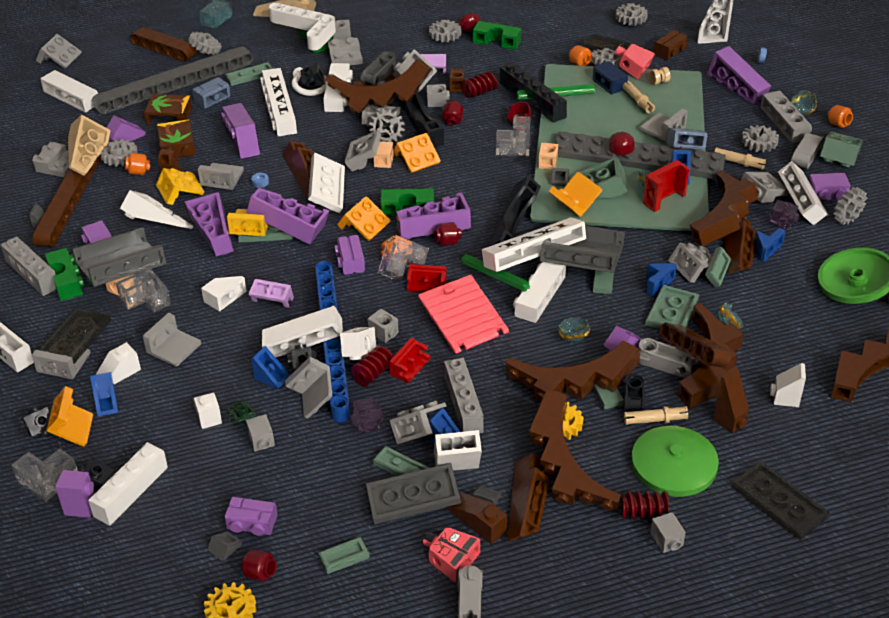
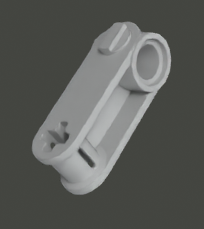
M644 338L639 342L638 348L640 349L641 365L683 378H687L692 374V367L696 365L697 359L674 346L655 341L651 338Z
M472 565L466 566L463 569L459 568L458 618H481L483 572Z

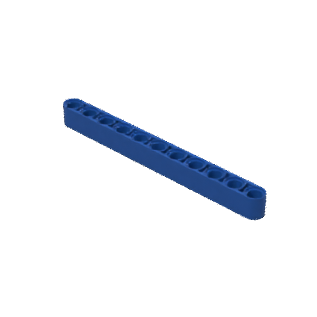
M321 261L315 266L320 310L335 306L337 309L332 264L328 261ZM339 336L324 341L326 365L330 367L331 416L336 422H345L350 417L344 358L342 357Z

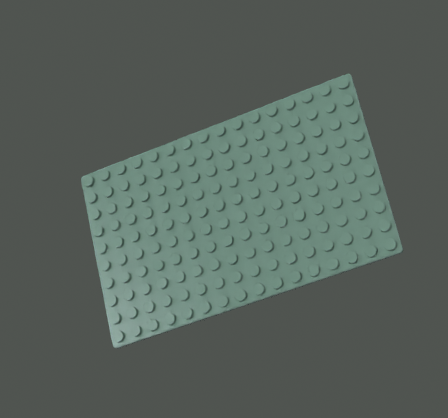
M547 64L544 85L548 88L594 84L595 93L561 96L567 100V118L553 123L541 111L534 180L541 187L537 197L532 202L530 220L537 223H553V221L560 222L568 218H575L584 221L585 225L691 231L690 224L709 213L707 178L690 176L686 196L682 197L674 193L662 199L660 210L654 212L643 204L645 181L640 182L638 179V175L641 174L643 176L644 174L654 172V170L622 166L626 175L627 192L613 198H596L585 213L579 217L548 192L552 186L558 190L560 188L564 189L565 186L551 185L552 170L539 168V153L541 143L555 144L558 132L601 136L603 138H610L616 132H626L631 134L635 142L669 146L667 142L640 130V126L657 113L671 118L681 109L688 111L686 128L684 129L702 130L705 132L702 73L699 71L669 70V82H660L658 85H652L649 78V72L652 69H646L642 76L636 79L624 69L619 68L628 75V81L655 105V110L653 112L650 111L649 114L642 107H639L636 104L637 102L625 90L611 95L594 82V66ZM558 157L556 168L569 169V175H572L600 163Z

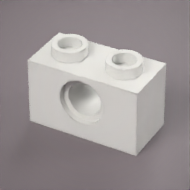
M357 327L341 332L342 357L358 360L368 355L376 347L375 327Z

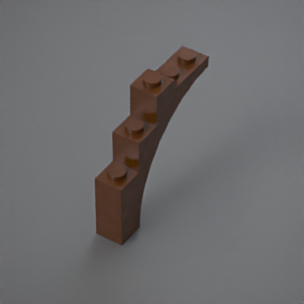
M416 59L409 69L399 77L388 83L374 86L352 84L334 74H328L325 81L328 82L327 85L332 89H338L344 98H350L347 105L350 106L352 112L361 114L372 100L380 108L387 107L396 93L400 100L410 101L432 68L422 60Z
M722 170L716 172L718 187L724 192V196L710 213L690 224L693 240L703 247L739 230L740 218L749 214V203L758 200V188L754 182L746 178L739 181Z
M701 303L694 305L692 320L700 328L705 338L730 352L731 361L726 368L702 363L692 375L679 382L677 396L689 409L718 396L721 376L735 367L737 360L735 351L741 348L743 333L732 323L724 325Z
M889 328L884 343L865 339L861 355L841 351L831 398L852 403L854 394L863 381L872 374L889 368Z
M622 341L612 351L598 359L580 365L558 368L530 365L510 357L505 362L507 376L512 380H517L527 388L533 389L534 398L540 403L547 389L560 393L566 391L569 395L582 400L595 384L601 389H607L613 393L640 363V349Z
M547 389L529 430L530 441L535 445L546 446L540 459L541 469L550 475L557 474L552 488V498L558 503H568L571 505L578 498L583 503H593L599 505L604 510L618 512L621 505V494L611 491L591 479L579 467L569 451L563 432L567 395Z

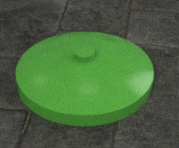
M852 248L840 251L830 256L821 265L818 272L819 286L826 296L842 303L861 304L877 300L889 292V255L872 248Z
M661 426L645 432L635 442L631 457L633 471L645 486L653 491H658L660 494L666 491L668 496L674 497L691 496L707 489L717 475L719 464L717 452L708 439L696 431L680 426Z

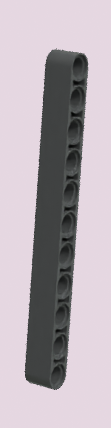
M238 47L96 94L92 97L91 102L99 113L106 114L150 99L152 94H165L248 66L253 62L254 56L245 47Z

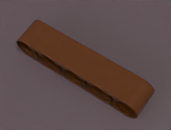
M145 27L139 28L130 35L131 41L136 46L182 62L188 61L197 53L196 47H192V44H189V42Z
M666 322L661 325L659 335L662 340L705 365L726 368L730 364V352L720 345L683 325Z

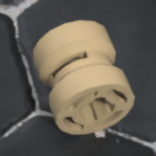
M662 67L660 70H650L649 78L651 84L658 85L660 82H669V69Z

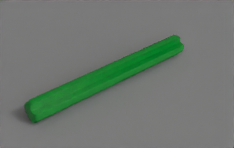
M594 84L550 88L560 96L595 93ZM517 91L518 100L533 99L526 91Z
M465 254L461 258L464 265L521 291L526 292L527 289H530L529 281L505 270L496 272L484 267L482 260L469 254Z

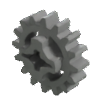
M627 3L626 6L622 4L621 7L616 9L615 14L618 22H623V25L627 23L628 26H636L637 23L641 25L642 22H646L648 15L645 7L636 6L634 3Z
M441 20V22L436 21V24L432 23V26H429V36H431V39H435V41L441 40V43H449V40L455 41V39H459V36H461V26H459V23H455V21Z
M192 32L188 39L189 44H192V47H196V50H199L202 54H218L222 47L221 43L209 33Z
M609 48L597 49V51L594 50L592 52L591 62L599 65L609 61L619 68L621 57L615 54L616 51Z
M382 109V114L376 112L377 117L372 116L374 122L369 123L373 127L369 131L372 133L378 130L381 136H390L389 138L381 137L380 142L381 140L382 142H392L394 140L397 143V138L403 137L400 133L405 132V129L401 127L405 123L400 122L403 119L402 116L397 117L398 112L396 111L392 114L391 109L388 110V113L384 109ZM384 117H392V119H391V120H388V119H385ZM380 121V127L376 129L377 123ZM383 122H385L390 127L391 133L389 132V130L385 129ZM398 124V130L395 134L394 129Z
M756 125L755 128L750 126L749 129L745 128V132L742 133V143H744V147L749 146V150L754 149L755 152L760 150L762 153L765 150L770 152L771 149H776V146H778L779 134H776V131H771L770 127L766 128L764 125L760 127Z
M115 139L114 142L109 141L108 145L101 151V159L104 163H108L109 166L112 164L115 167L118 164L124 166L126 156L129 157L130 153L138 152L137 146L134 142H130L129 139L126 141L120 139V141Z
M852 187L851 191L847 190L842 195L841 200L837 201L838 204L834 208L836 211L833 213L835 215L834 219L843 225H848L850 221L854 222V219L859 217V213L863 211L866 205L864 201L867 200V193L858 187Z

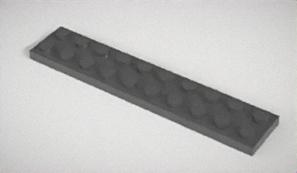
M558 132L555 144H558V157L597 163L618 157L622 166L654 171L670 164L673 150H689L666 145L635 142L632 153L618 155L609 150L610 138L569 132ZM691 150L690 176L717 179L716 172L723 171L726 155L704 152L702 150Z

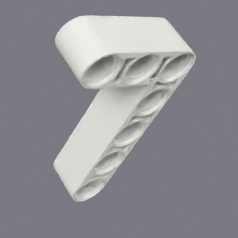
M280 3L269 5L271 22L308 31L307 42L310 50H319L336 32L335 18L332 15Z

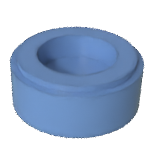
M760 47L757 63H764L767 54L766 48Z
M256 173L251 178L252 185L256 188H263L269 184L268 175L265 173Z

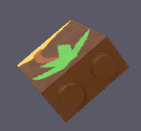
M152 94L146 109L143 111V118L146 119L147 126L151 125L155 115L177 116V121L188 120L192 111L191 98L187 95Z
M190 119L157 124L160 149L176 151L178 158L196 155Z

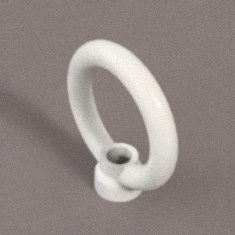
M298 67L294 70L292 87L296 92L305 96H316L325 92L327 81L318 89L308 90L301 88L298 82L301 77L300 70L303 68Z

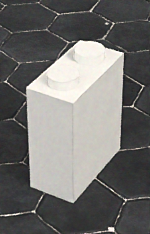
M479 430L435 435V466L451 463L453 471L479 468L482 452Z

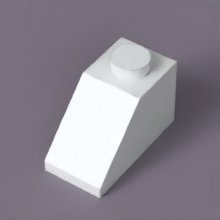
M236 276L213 279L201 288L204 302L221 311L246 292L244 277Z
M127 342L109 351L96 375L112 372L113 383H118L141 370L137 353Z
M801 363L776 376L775 384H771L770 396L774 397V405L799 407L806 380L805 364Z
M214 392L192 398L202 429L222 424L220 409Z

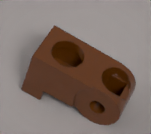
M451 68L450 92L463 93L464 68Z
M160 150L158 155L160 174L163 168H174L182 172V167L179 166L177 161L178 154L176 151Z

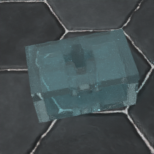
M214 0L199 11L201 25L215 29L232 16L231 2Z

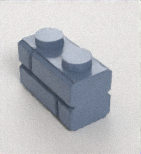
M219 77L192 89L194 102L203 109L231 96L229 84Z
M668 129L667 145L675 148L705 150L707 142L706 132L693 129Z

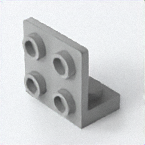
M56 34L40 49L36 61L41 64L45 60L52 59L66 69L81 55L82 51Z
M681 109L671 118L657 113L641 125L640 130L667 142L669 128H686L688 111Z
M212 163L210 166L200 165L198 168L201 186L227 190L234 189L244 171V167L218 163Z
M679 243L668 261L676 264V269L689 282L695 283L703 269L708 268L713 256L708 253L709 250L704 246L700 245L698 247L691 243Z
M167 313L143 335L146 353L175 367L181 364L201 345V340L177 329L175 315Z
M54 343L49 352L35 350L32 358L37 372L74 379L91 352L86 348Z
M309 357L285 380L286 387L302 394L303 413L307 419L332 397L330 367L312 357Z
M437 401L425 404L426 409H424V405L410 409L411 413H409V410L396 413L398 418L390 420L396 443L400 444L432 434L426 413L446 407V403L438 404Z

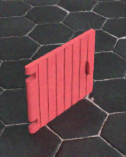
M472 275L418 295L419 300L455 354L461 352L460 346L467 350L499 337L497 332L501 330L503 335L509 333L508 327L504 324Z

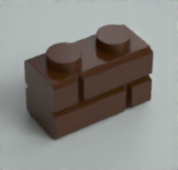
M672 30L654 42L653 53L665 60L675 57L677 53L686 49L687 35Z

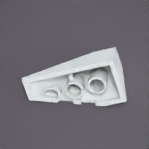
M733 0L712 1L699 28L698 44L727 42Z
M130 190L120 207L121 210L125 211L124 215L131 219L136 217L189 229L193 228V225L178 215H172L173 211L163 207V204L144 193Z

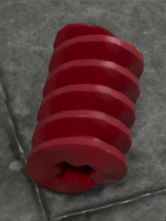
M489 71L462 82V90L467 98H475L477 95L480 96L482 93L485 94L487 91L490 92L492 89L496 90L498 88L495 76Z
M376 346L368 355H365L357 364L352 366L351 374L354 380L360 386L367 387L368 383H372L374 379L379 377V374H383L385 370L390 368L389 361L394 356L387 348Z
M627 491L625 497L622 493L621 510L623 519H626L628 513L631 514L632 519H635L637 513L640 514L641 519H644L646 513H648L650 519H653L655 513H657L658 517L662 516L663 513L668 514V493L663 491L661 496H659L658 491H654L652 497L649 491H645L643 497L640 491H636L634 497L631 491Z

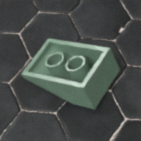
M830 131L825 139L820 157H824L823 160L833 163V161H838L840 165L845 167L854 166L863 140Z
M618 157L580 171L582 175L602 188V192L597 198H613L627 192L625 171ZM576 173L569 175V179L571 180Z

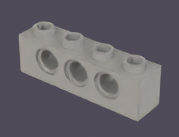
M781 91L762 95L760 108L791 143L800 142L806 133H811V124Z
M17 236L0 244L5 261L42 296L56 290L53 276L56 275L55 271Z
M464 358L444 361V378L461 432L479 430V433H483V413Z

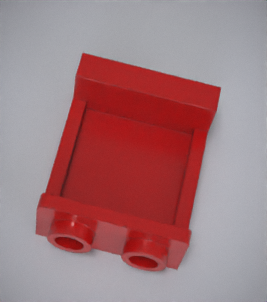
M676 160L647 174L643 204L656 212L660 210L662 199L674 193L682 197L686 196L689 167Z

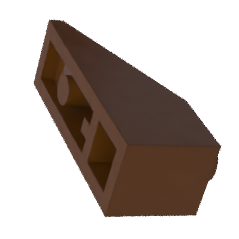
M737 367L732 368L721 376L713 418L715 422L732 434L746 426L749 411Z
M459 492L461 503L445 507L490 544H493L507 532V514L491 502Z

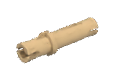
M630 81L623 84V90L637 102L636 104L639 107H642L649 114L650 111L653 112L655 110V105L648 100L649 98L643 95Z
M718 147L714 151L725 154V160L743 164L744 167L751 166L763 170L765 165L758 163L766 164V159L752 157L751 154L744 155Z
M665 406L663 409L624 412V418H630L624 420L625 425L659 421L669 423L670 420L688 419V413H683L688 411L687 406L675 408Z

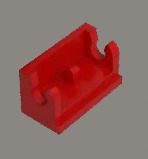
M409 264L407 292L424 293L445 285L447 282L446 266Z
M411 337L389 361L390 375L409 383L430 360V355L421 351V349L426 351L428 347Z

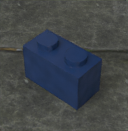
M609 61L593 67L594 82L611 95L623 91V84L628 81L627 74Z

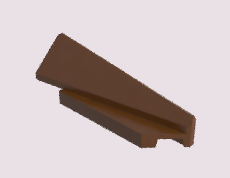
M289 141L282 156L308 199L313 151L312 149H307L305 143Z
M745 216L740 218L739 230L724 236L725 252L731 258L727 273L730 274L736 271H745L752 267L755 230L750 226L751 222Z
M533 453L515 462L507 537L509 541L539 532L550 478L541 469L540 458Z

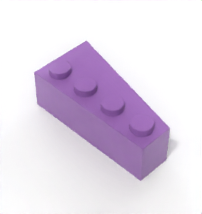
M730 46L715 52L707 72L709 77L713 76L717 82H723L727 85L728 89L737 91L738 95L752 104L761 100L762 95L769 92L771 85Z
M242 103L222 107V121L225 123L226 128L228 127L240 158L260 155L255 124Z
M258 188L250 198L246 213L264 215L265 222L311 244L325 226L330 210L323 208V211L315 209V205L308 204L305 206L297 203L296 199H283L280 194Z
M219 192L185 201L191 220L215 256L233 252L226 214Z
M462 192L457 193L456 197L451 199L449 196L444 197L441 202H427L424 207L417 205L396 211L397 229L403 239L434 234V229L440 223L454 222L461 231L471 228L470 208Z

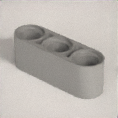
M806 133L795 150L791 161L798 167L808 169L820 151L824 137Z

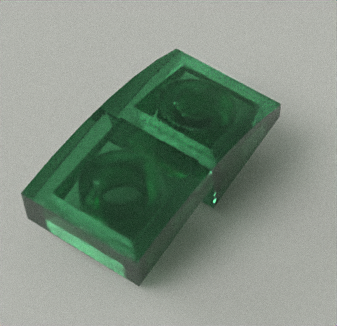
M246 401L236 402L226 407L228 415L234 423L256 417L253 407Z

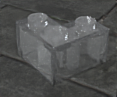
M514 116L513 130H497L496 155L529 156L530 117Z
M397 235L388 238L378 273L391 279L402 277L406 265L425 264L429 248Z
M152 269L139 272L116 282L119 298L128 310L144 302L153 312L171 305L167 287Z
M58 449L44 461L28 452L12 464L17 482L45 502L57 494L55 486L62 470L78 471L74 458L61 449Z

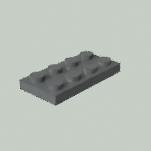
M451 463L366 484L374 524L461 503Z

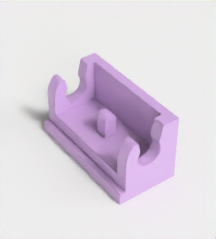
M420 54L433 67L443 68V73H446V54Z
M259 279L254 280L249 292V296H251L254 302H257V298L282 302L286 308H289L288 300L293 301L294 298L291 285Z

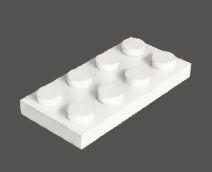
M314 153L311 158L308 200L331 211L340 213L343 209L345 166Z

